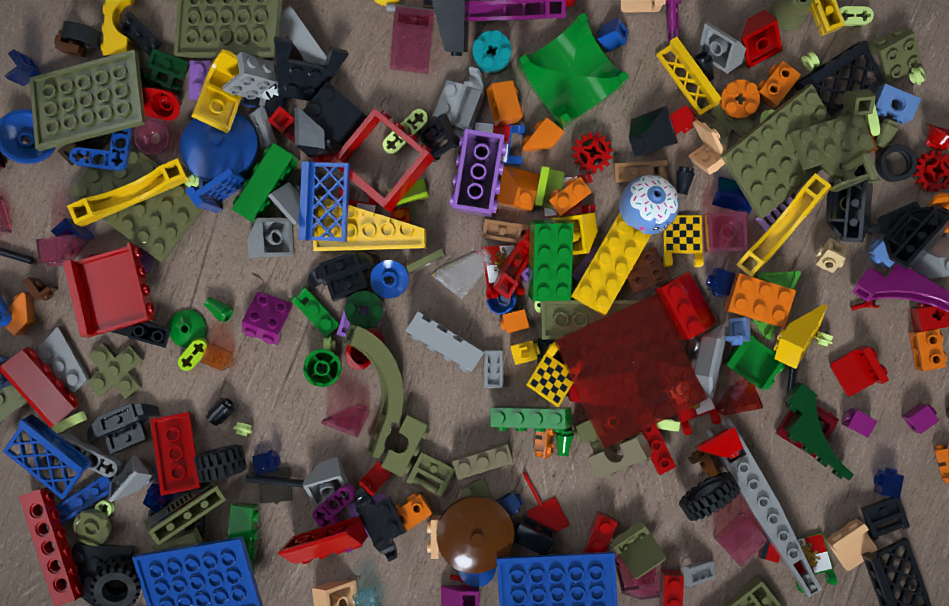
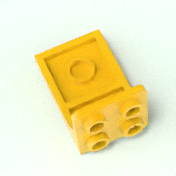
M222 49L210 64L191 117L225 133H228L232 127L242 96L224 92L222 87L239 74L237 55L232 51Z

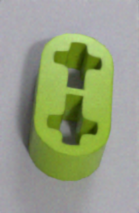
M195 338L180 355L178 366L184 371L193 369L206 354L208 342L203 338ZM195 343L197 345L202 343L204 350L199 349L197 353L193 352L196 348ZM190 355L193 356L190 361L191 365L189 363L183 364L184 359H187Z

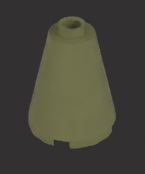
M774 0L769 13L777 19L778 27L785 31L796 30L806 22L812 0Z

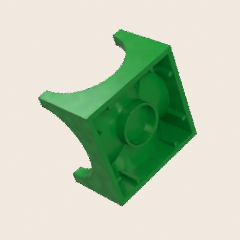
M584 12L550 43L529 55L524 54L518 59V71L554 122L562 130L621 89L629 79L626 71L623 72L617 69L603 53L590 30L588 18Z

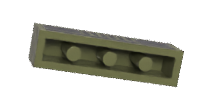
M215 481L201 483V488L190 490L145 520L144 524L148 533L159 546L226 501Z

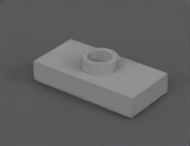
M259 107L249 116L257 134L262 150H266L269 145L277 144L272 125L267 121L268 116L265 107Z
M484 350V388H503V350Z
M706 559L683 566L684 586L691 587L715 579L713 559Z

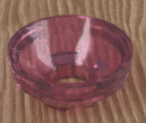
M149 119L146 120V124L137 126L134 133V141L142 152L156 155L165 151L169 146L170 133L162 122ZM155 133H158L161 137L158 144H152L151 136Z

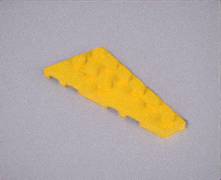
M326 198L323 203L329 209L335 203V200ZM319 205L316 208L315 214L320 218L326 210ZM339 205L332 211L337 219L342 215V208ZM348 205L347 242L313 240V251L427 248L425 228ZM328 215L322 222L329 228L335 221ZM320 224L315 228L314 236L320 237L325 232ZM337 224L331 230V233L335 237H341L342 229Z

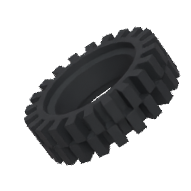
M730 472L718 473V475L710 479H705L703 483H698V486L692 487L691 491H687L686 495L682 496L679 501V506L690 521L701 520L705 516H711L713 512H718V509H723L726 507L725 504H730L732 502L731 499L737 497L741 488Z

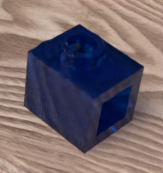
M713 268L712 274H709L706 280L707 291H711V295L718 298H723V295L729 296L736 273Z
M894 468L878 469L874 476V492L900 499L904 475L897 473L898 470Z
M159 482L157 484L153 483L146 491L147 494L143 504L157 513L173 500L175 494L161 496Z

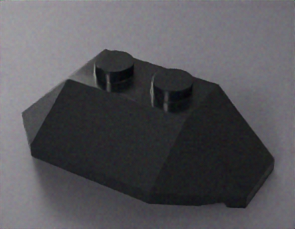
M864 164L858 166L854 172L856 177L867 174ZM869 178L838 192L829 190L826 223L842 242L863 243L870 225L873 183H868Z
M933 204L930 207L907 211L883 237L888 258L905 269L916 266L937 243L949 225V210L939 204Z

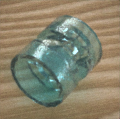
M376 587L365 588L352 595L355 606H382L380 602H377L379 596Z

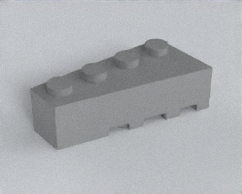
M422 311L416 313L405 330L414 340L424 342L425 347L433 352L437 350L442 353L441 357L449 362L453 360L458 363L457 367L464 372L468 370L472 372L484 353L483 350Z

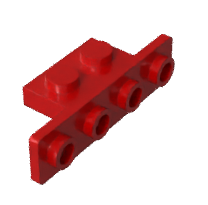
M639 398L626 405V409L632 419L628 421L631 426L629 431L631 435L641 431L653 451L649 458L657 474L662 475L675 468L676 465L645 400Z

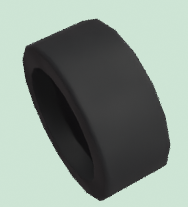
M64 21L60 36L66 40L78 42L83 46L98 48L102 33L80 23Z
M897 144L889 146L877 156L875 163L876 171L881 178L889 182L906 180L916 170V155L906 145ZM893 152L902 154L906 159V169L898 175L890 173L886 167V158Z

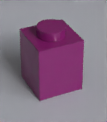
M919 403L901 416L910 429L918 434H922L939 421L936 416V410L931 405Z
M850 408L843 416L842 425L869 438L877 420L859 410Z

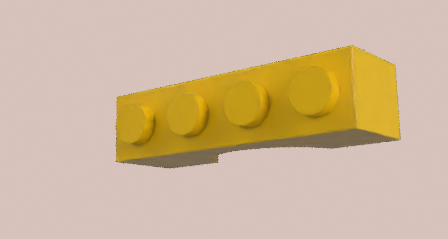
M105 0L103 4L105 18L102 23L104 40L101 43L103 56L108 57L133 50V41L124 36L120 30L119 18L126 7L135 4V0Z

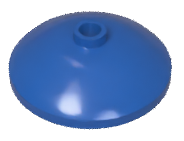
M15 110L7 113L0 119V151L10 160L22 164H34L44 161L54 152L56 147L43 151L35 149L32 110ZM27 140L30 143L24 144L23 141Z

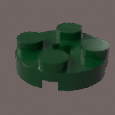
M358 291L352 294L344 307L349 323L363 329L376 326L381 321L384 312L383 303L379 296L369 291ZM361 305L364 307L369 306L367 310L369 313L367 315L364 313L360 314Z

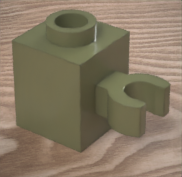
M596 415L574 424L576 429L573 432L577 441L581 439L583 444L590 441L595 452L603 450L598 437L605 434Z

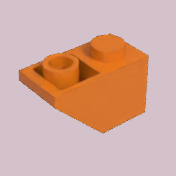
M547 117L544 121L540 119L533 128L536 130L533 135L530 136L528 134L521 143L524 145L522 151L551 150L565 131Z
M30 292L18 293L13 298L14 302L8 306L12 313V320L5 328L14 336L23 335L35 322L34 298Z

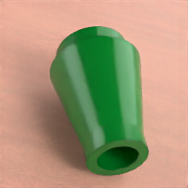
M209 297L204 303V306L219 322L226 323L233 315L234 311L231 309V306L212 297Z
M570 427L565 429V432H555L559 456H569L574 438L573 429Z

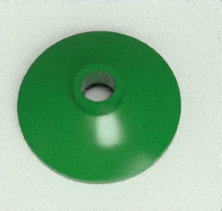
M193 310L177 312L171 318L168 328L171 329L170 338L178 346L185 348L195 338L204 339L207 331L204 318ZM185 325L188 327L186 333L183 331V326Z

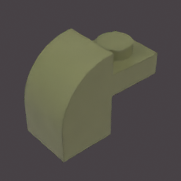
M869 89L846 91L841 99V103L844 105L842 117L852 114L853 116L862 115L864 118V115L872 114L876 96Z

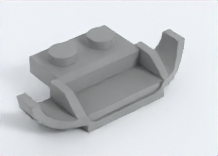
M471 66L469 68L470 77L468 82L464 81V84L446 80L433 115L437 118L441 114H447L455 135L459 138L461 135H464L465 129L472 130L485 96L482 74L478 68Z

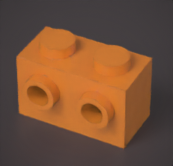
M784 61L778 65L775 63L768 71L769 77L766 80L762 79L757 85L760 100L772 109L779 105L801 76L799 72Z
M513 80L492 83L486 89L495 127L517 123L523 117V109L518 101V90L514 86Z
M573 176L564 183L566 186L563 189L559 190L557 188L549 194L550 198L547 200V203L557 216L563 215L592 193L581 177L575 179Z
M940 329L909 332L915 370L927 371L946 367L947 356L945 351H943V335Z
M421 491L417 494L413 492L405 498L407 501L403 504H395L407 531L433 514L432 507Z

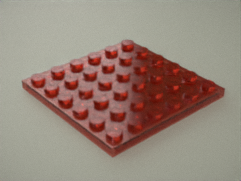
M659 293L554 340L598 440L604 449L707 399Z

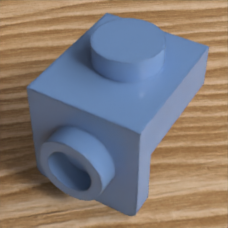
M750 318L729 319V336H724V341L731 342V345H743V342L750 341Z

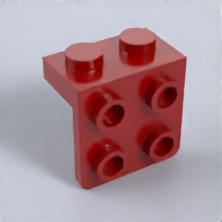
M861 345L830 363V369L847 396H853L875 382L884 384L889 381L886 368L877 360L878 354L870 346Z

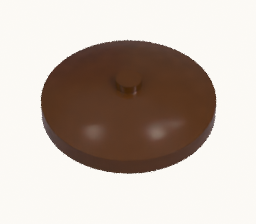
M472 495L458 499L446 508L438 521L436 540L442 557L450 566L461 572L478 574L497 567V557L508 556L514 541V527L509 514L501 504L489 497Z

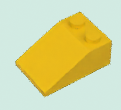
M823 304L789 323L786 330L782 329L774 347V351H776L774 359L796 369L818 332L828 305Z

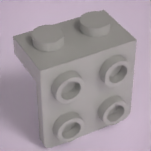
M240 52L237 55L239 74L222 87L224 92L231 95L255 99L277 82L274 62Z

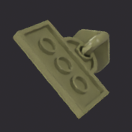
M850 114L799 129L789 134L803 170L821 165L824 172L832 177L834 184L830 188L832 192L841 191L868 178V183L881 181L868 152L875 148L862 115L853 116ZM864 164L867 174L856 177L854 172L858 166Z

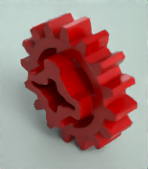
M588 132V137L582 134L580 136L581 141L578 139L575 141L578 146L572 147V150L576 152L571 157L577 159L573 164H580L578 170L585 168L586 174L590 170H592L593 174L597 173V169L601 172L604 171L603 165L608 167L610 164L607 160L613 159V156L609 155V153L613 152V148H608L611 142L604 141L605 135L599 138V132L595 136ZM591 141L589 146H582L585 142ZM599 143L603 146L604 151L600 149ZM594 149V153L597 155L590 157V153L587 151ZM580 155L584 156L586 163L582 161ZM597 159L603 160L600 164L593 166L594 161Z
M932 150L928 154H921V158L917 159L916 173L912 175V177H917V180L914 182L915 184L921 183L919 189L927 187L926 191L928 193L933 190L936 193L941 192V189H948V153L942 155L941 150L936 151V153ZM932 159V161H929V165H925L928 160Z

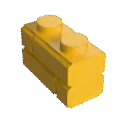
M812 0L810 11L818 27L820 37L837 31L845 25L836 0Z

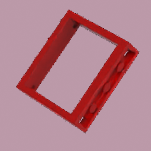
M374 108L331 160V163H346L380 121L418 151L420 156L386 197L382 196L351 168L350 179L383 208L391 212L435 158L430 154L432 150L424 143L421 146L416 143L418 139L412 133H404L403 130L405 128L397 121L393 124L390 121L391 117L385 111L379 112ZM339 167L338 169L344 173V168Z

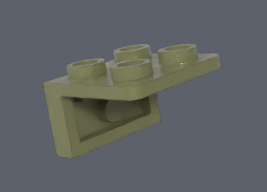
M900 26L868 44V51L880 57L885 80L888 83H892L910 73L912 68L921 66L915 32Z
M642 520L633 523L628 530L617 534L610 541L635 579H639L666 560V555Z

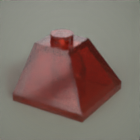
M747 379L735 381L736 384L730 385L715 407L718 413L725 416L762 409L763 404L754 383L747 382Z

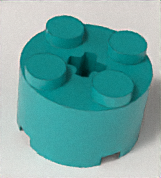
M498 30L487 31L479 35L473 44V60L476 67L482 72L489 74H498L507 68L512 52L508 38ZM489 50L495 51V55L489 54Z

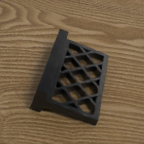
M865 40L855 43L796 81L794 86L796 90H802L807 85H813L814 88H819L818 96L820 99L823 90L831 91L829 102L822 101L823 104L828 105L827 112L831 116L844 107L842 103L839 105L833 103L835 93L844 94L846 91H850L852 82L860 84L859 90H871L885 80L867 49L869 45ZM864 55L866 59L865 68L856 66L858 57ZM844 66L851 67L849 78L840 76ZM855 69L864 71L861 81L853 79ZM868 72L874 73L877 79L872 84L865 82ZM827 77L835 78L832 89L824 87ZM839 79L848 81L845 92L836 90Z
M904 537L873 553L866 552L862 554L880 606H902V604L915 606L918 596H921L924 604L921 606H932L907 538ZM903 545L905 551L903 556L900 557L896 553L898 548ZM887 553L890 556L886 565L881 562L880 556ZM895 557L901 559L897 570L891 568ZM906 561L911 565L908 574L902 572ZM890 570L896 572L892 582L887 579ZM901 574L907 576L903 587L897 585ZM912 579H915L917 582L914 591L908 589ZM896 587L902 589L898 599L894 598L893 595ZM907 591L913 593L909 604L903 602Z

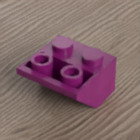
M441 585V606H479V587Z

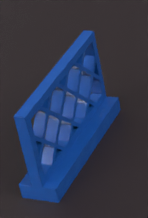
M302 161L299 240L347 242L349 163ZM317 167H324L328 172L322 179L317 176ZM339 167L344 168V176L339 180L333 173ZM332 176L337 183L329 190L324 182ZM322 185L327 193L320 199L316 195V190ZM338 186L343 189V195L339 199L332 193ZM330 195L335 200V203L328 209L323 201ZM319 205L326 210L320 218L315 214L316 208ZM339 205L342 208V215L337 219L332 211ZM328 215L335 221L329 228L322 222ZM319 224L325 230L320 237L314 236L315 228ZM337 224L342 229L341 237H335L331 233V230Z
M227 169L200 189L190 186L185 191L196 207L218 213L223 209L219 203L243 188L248 177Z
M31 414L20 421L17 425L19 428L2 452L63 500L83 472L92 464V461ZM23 430L29 434L30 440L23 441ZM37 443L44 446L45 452L38 453ZM24 444H31L33 453L26 454ZM13 445H19L21 454H16L11 450ZM52 455L60 459V464H53ZM39 456H46L48 465L41 466ZM27 457H34L36 466H31L28 463ZM67 467L74 470L76 475L69 477ZM54 468H61L63 477L56 478ZM42 469H49L51 478H46L43 475ZM57 481H64L66 488L64 491L58 487Z

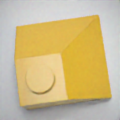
M595 212L551 218V220H569L574 223L573 255L590 252L597 234Z

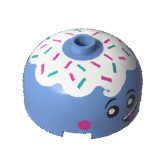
M639 176L632 180L622 192L619 200L620 214L629 227L633 226L637 230L642 231L643 234L660 233L670 226L678 214L679 197L677 191L669 181L660 176Z

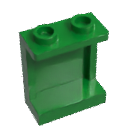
M751 334L750 341L743 342V345H735L722 363L764 391L771 388L775 381L774 377L777 373L782 372L786 365L774 359L776 353L756 340Z

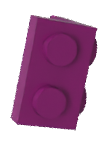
M257 292L242 320V332L249 337L262 339L267 344L278 345L281 340V330L292 309V304L266 293Z

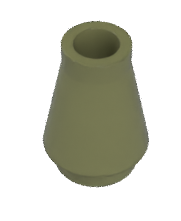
M883 119L882 123L880 122V134L877 136L875 145L886 149L891 139L899 130L897 128L899 123Z

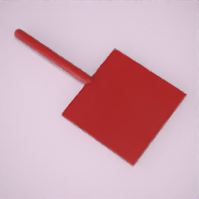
M524 472L523 476L539 504L526 511L529 518L557 532L570 526L556 498L553 497L542 503L527 473Z

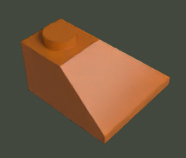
M504 165L500 179L499 194H496L495 200H498V204L532 212L540 175Z

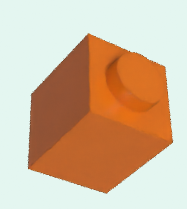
M525 309L502 314L503 318L499 319L501 328L506 330V333L529 328Z

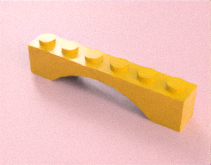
M177 158L157 167L149 174L132 183L106 193L86 197L67 205V208L74 223L84 227L190 181V178L183 163Z
M815 173L775 223L736 265L750 277H755L829 192L831 185Z

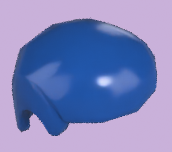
M514 291L510 299H506L499 294L497 298L487 299L486 304L493 313L506 314L515 307L517 295Z

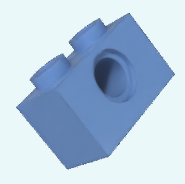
M887 84L878 87L875 94L877 115L891 117L893 121L899 124L913 120L921 98ZM892 101L897 104L896 110L892 107Z

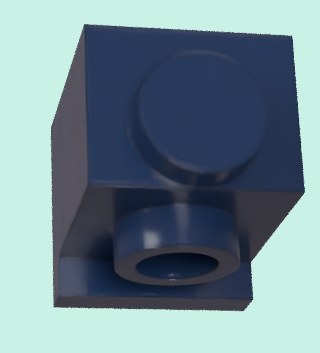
M514 490L495 500L505 508L510 516L520 511L519 508L525 503L519 493L515 494Z

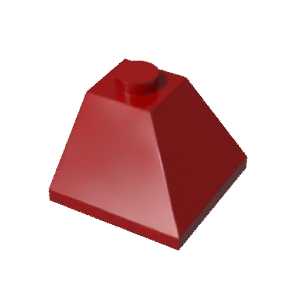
M763 10L747 19L741 34L742 45L746 48L744 54L746 65L748 68H751L782 51L778 21L769 12Z
M729 427L695 446V449L715 456L732 459L741 454L739 450L743 449L736 429Z

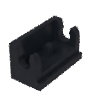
M130 12L125 15L127 18L125 23L119 22L122 31L148 56H150L152 49L157 50L163 44Z
M522 515L514 530L513 542L540 555H547L555 542L557 531Z

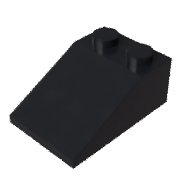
M328 82L325 83L303 109L306 115L342 146L367 118L364 113Z

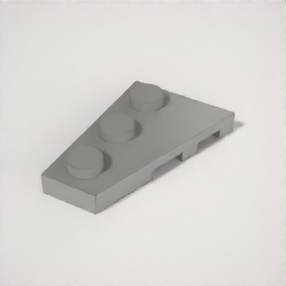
M58 326L36 351L39 354V359L51 367L52 373L57 378H60L73 393H77L90 378L80 360L75 356L70 342L65 338L62 327Z

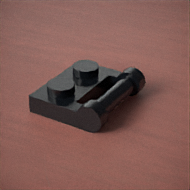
M447 114L439 115L418 131L422 143L432 150L430 154L435 158L433 162L438 161L450 149L459 146L460 138L455 135ZM446 137L448 142L435 150L434 145Z
M897 495L860 508L872 541L898 529L910 528L901 500ZM897 517L899 518L897 522L891 523L878 529H876L875 527L878 524L887 522Z

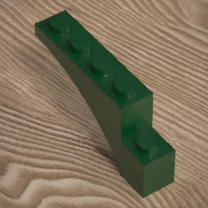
M796 382L782 399L787 403L786 407L796 413L783 428L788 433L786 437L794 443L798 441L802 444L801 449L810 456L812 453L817 456L816 461L826 468L828 465L832 468L831 473L840 480L842 478L850 480L854 474L837 458L822 432L816 408V397L818 395L803 383Z

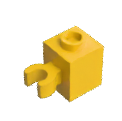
M533 340L510 345L515 365L538 359L537 355L540 354L538 344L533 343Z

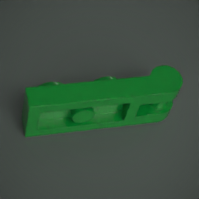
M303 286L297 295H293L290 298L325 338L339 327L340 323L307 287ZM305 297L310 300L306 305L302 303Z

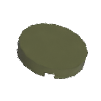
M87 509L75 518L73 530L75 534L79 535L78 538L81 542L87 545L98 546L109 539L112 533V525L104 513L95 509Z

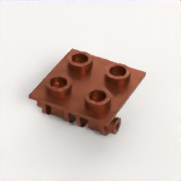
M655 247L641 252L627 277L630 290L634 294L670 280Z

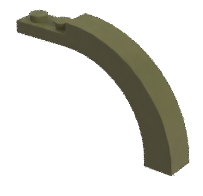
M350 325L344 343L358 349L370 360L380 380L382 393L381 407L366 450V454L380 458L385 450V441L391 432L392 422L399 424L402 415L404 397L402 378L393 355L383 342L369 331L356 325Z

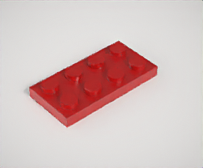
M190 412L150 419L161 496L201 488V482L198 479L193 459L197 454Z

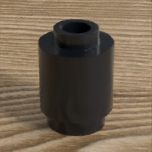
M220 398L208 410L207 420L215 426L222 424L235 411L234 403L229 398Z

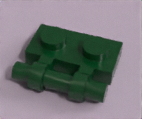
M152 49L146 67L153 69L151 75L144 73L143 80L149 82L152 86L156 87L158 85L165 88V90H171L179 94L182 87L176 85L175 82L177 79L185 80L190 63ZM160 73L168 75V80L159 78Z

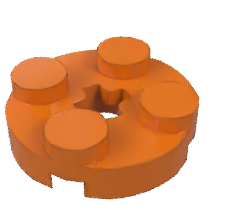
M734 80L726 85L720 94L722 110L733 119L747 118L756 112L760 104V93L757 85L748 80ZM739 94L745 99L741 105L738 101H735V97H738Z

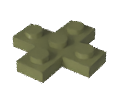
M740 94L738 97H735V101H738L740 105L745 101L744 97ZM707 100L703 103V105L700 108L703 109L709 105ZM720 103L707 112L715 118L709 128L717 130L720 135L719 141L721 144L731 131L738 137L743 138L758 125L749 117L745 119L729 117L722 110Z
M102 343L88 355L100 369L96 375L86 382L98 397L104 395L114 386L125 399H128L142 387L130 373L131 370L144 360L132 345H129L116 356L106 343Z

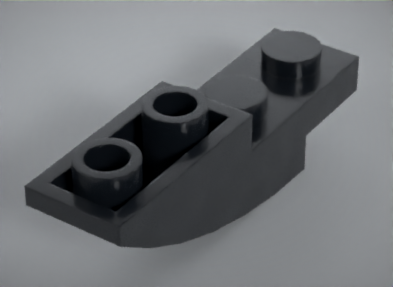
M146 321L111 332L166 348L171 329Z

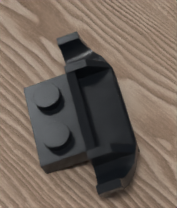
M354 250L321 262L308 277L309 289L312 291L316 286L321 284L327 285L333 302L349 297L358 291L368 290L369 286L364 272L367 271L368 267L376 266L380 263L379 256L365 251Z
M130 403L97 417L87 431L89 444H94V441L100 438L106 439L109 452L114 455L147 441L148 437L143 422L147 418L160 416L158 407L143 403Z
M364 488L356 491V512H358L373 542V546L387 557L388 562L396 559L398 553L393 538L406 533L407 529L391 496L375 503L373 497Z

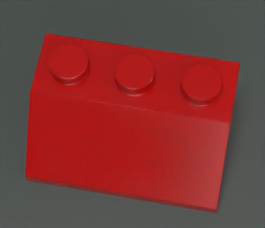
M689 270L655 289L682 340H690L706 331L716 322Z

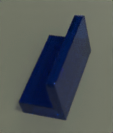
M15 49L8 53L17 66L5 75L8 80L25 86L30 82V77L42 74L34 61L27 55Z
M724 177L718 178L717 190L712 199V205L749 214L752 207L737 182Z
M64 218L51 230L56 237L72 239L76 235L81 239L92 240L95 238L86 226L76 225L73 219Z

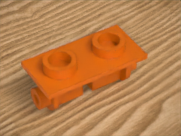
M546 429L545 432H536V435L542 436V439H535V456L543 457V459L551 457L554 452L553 436L555 432H553V429Z
M947 441L948 446L944 447L943 444L935 445L936 449H934L937 462H946V465L939 466L941 479L945 483H949V441Z

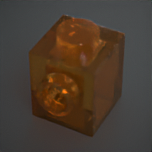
M208 344L201 363L224 371L231 367L234 360L232 357L234 352L215 344Z

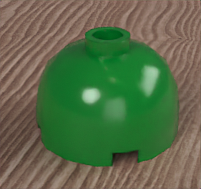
M317 349L310 352L304 360L303 374L310 384L318 387H328L340 378L342 362L335 352L329 349Z

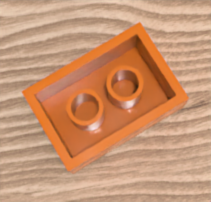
M737 273L733 276L723 311L748 317L772 326L785 328L796 290Z

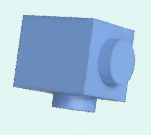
M876 238L869 244L870 248L866 253L870 256L869 259L872 263L880 265L882 268H890L895 263L888 258L883 238Z

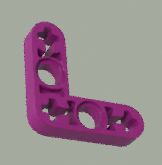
M344 484L318 505L312 514L317 524L323 527L340 522L341 519L336 514L356 497V488L352 484ZM348 491L349 495L343 499L341 496ZM330 501H337L339 507H333ZM348 548V549H346V551H344V552H350V551H352L353 549H352V548Z

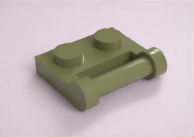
M421 451L406 482L409 484L414 483L435 494V497L440 499L455 469ZM417 472L441 483L440 487L438 488L417 477Z

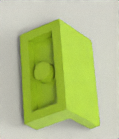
M542 166L535 206L552 209L547 200L550 198L549 194L557 188L559 190L562 189L564 172Z
M424 178L414 183L395 208L429 198Z

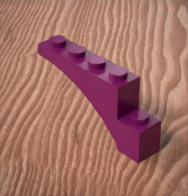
M566 0L469 1V21L566 18Z
M898 264L887 278L879 271L869 267L852 291L868 303L874 299H906L932 305L949 313V292L944 287L938 286L930 281L928 277L920 275L912 270V268L905 269Z

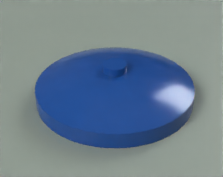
M236 113L228 133L195 118L187 125L180 139V154L184 164L193 175L208 182L227 169L242 175L245 174L254 164L259 150L258 137L254 127L245 117Z

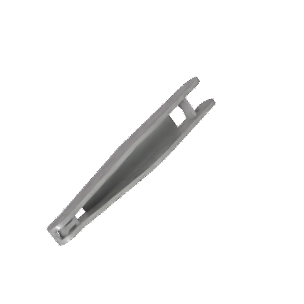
M730 418L725 419L727 428L734 427L736 429ZM736 429L743 446L741 451L744 456L731 463L728 462L727 458L719 457L725 470L732 474L740 486L739 495L749 512L793 574L804 594L809 598L822 591V588L811 570L780 503ZM711 430L705 431L708 439L714 436ZM800 561L805 572L799 574L793 566L794 563Z

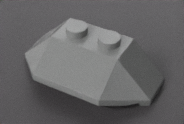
M728 322L718 325L695 341L694 351H696L695 359L691 360L690 370H692L691 375L706 398L713 399L725 345L724 336H727L729 327Z

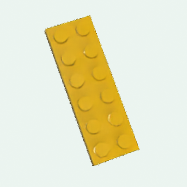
M619 212L571 297L605 316L652 234H643L642 231L637 230L633 226L629 227Z

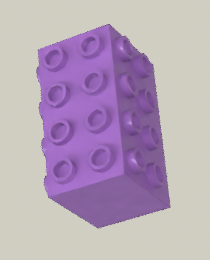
M465 129L464 135L460 136L459 146L462 151L461 154L457 155L456 168H459L458 174H454L453 187L456 188L455 193H451L450 206H453V211L491 217L492 213H496L498 200H494L495 194H499L501 181L498 180V175L503 173L504 161H501V156L506 154L507 142H504L505 135Z

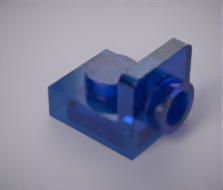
M269 450L268 453L252 456L255 475L279 471L278 465H281L279 454L275 451Z

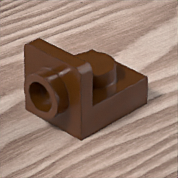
M59 30L54 40L55 48L62 53L85 58L86 50L80 47V43L62 38L60 36L62 30Z
M28 277L22 281L35 300L47 301L58 290L56 286H48L44 289L45 285L38 278Z
M695 451L688 458L691 464L702 461L699 464L704 474L707 473L710 477L718 475L708 453Z

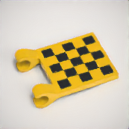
M677 215L670 226L663 231L664 267H671L673 265L672 254H694L693 266H703L702 215Z
M553 342L548 346L526 386L556 407H559L576 377L585 366V363L578 360L570 370L553 358L560 347L559 344Z

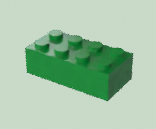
M275 143L266 148L263 154L265 157L255 165L253 169L255 173L251 179L248 178L245 181L243 192L241 195H237L232 203L234 205L233 211L255 223L257 218L265 217L274 203L268 195L286 184L300 161Z
M530 220L528 297L532 301H571L574 223L569 220Z

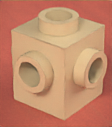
M829 238L824 246H820L815 253V256H817L816 265L823 270L834 273L838 267L841 268L845 263L847 246Z

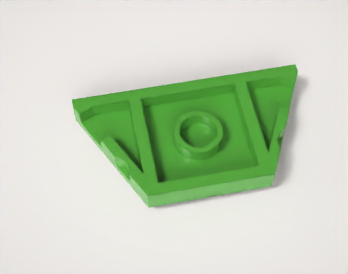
M760 272L756 274L755 278L794 289L801 272ZM751 319L763 336L770 340L776 326Z

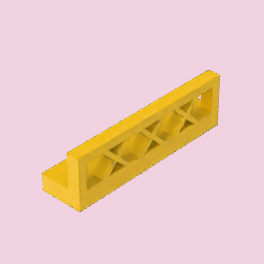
M677 36L670 40L668 47L656 54V57L699 117L720 103V95ZM672 51L675 56V62L666 61L663 55ZM676 67L685 69V78L678 77L675 74ZM687 82L694 83L697 86L696 93L687 91ZM697 98L706 99L709 105L701 110L697 105Z

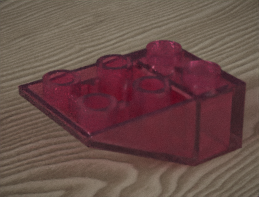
M396 6L390 69L428 74L435 24L434 11Z

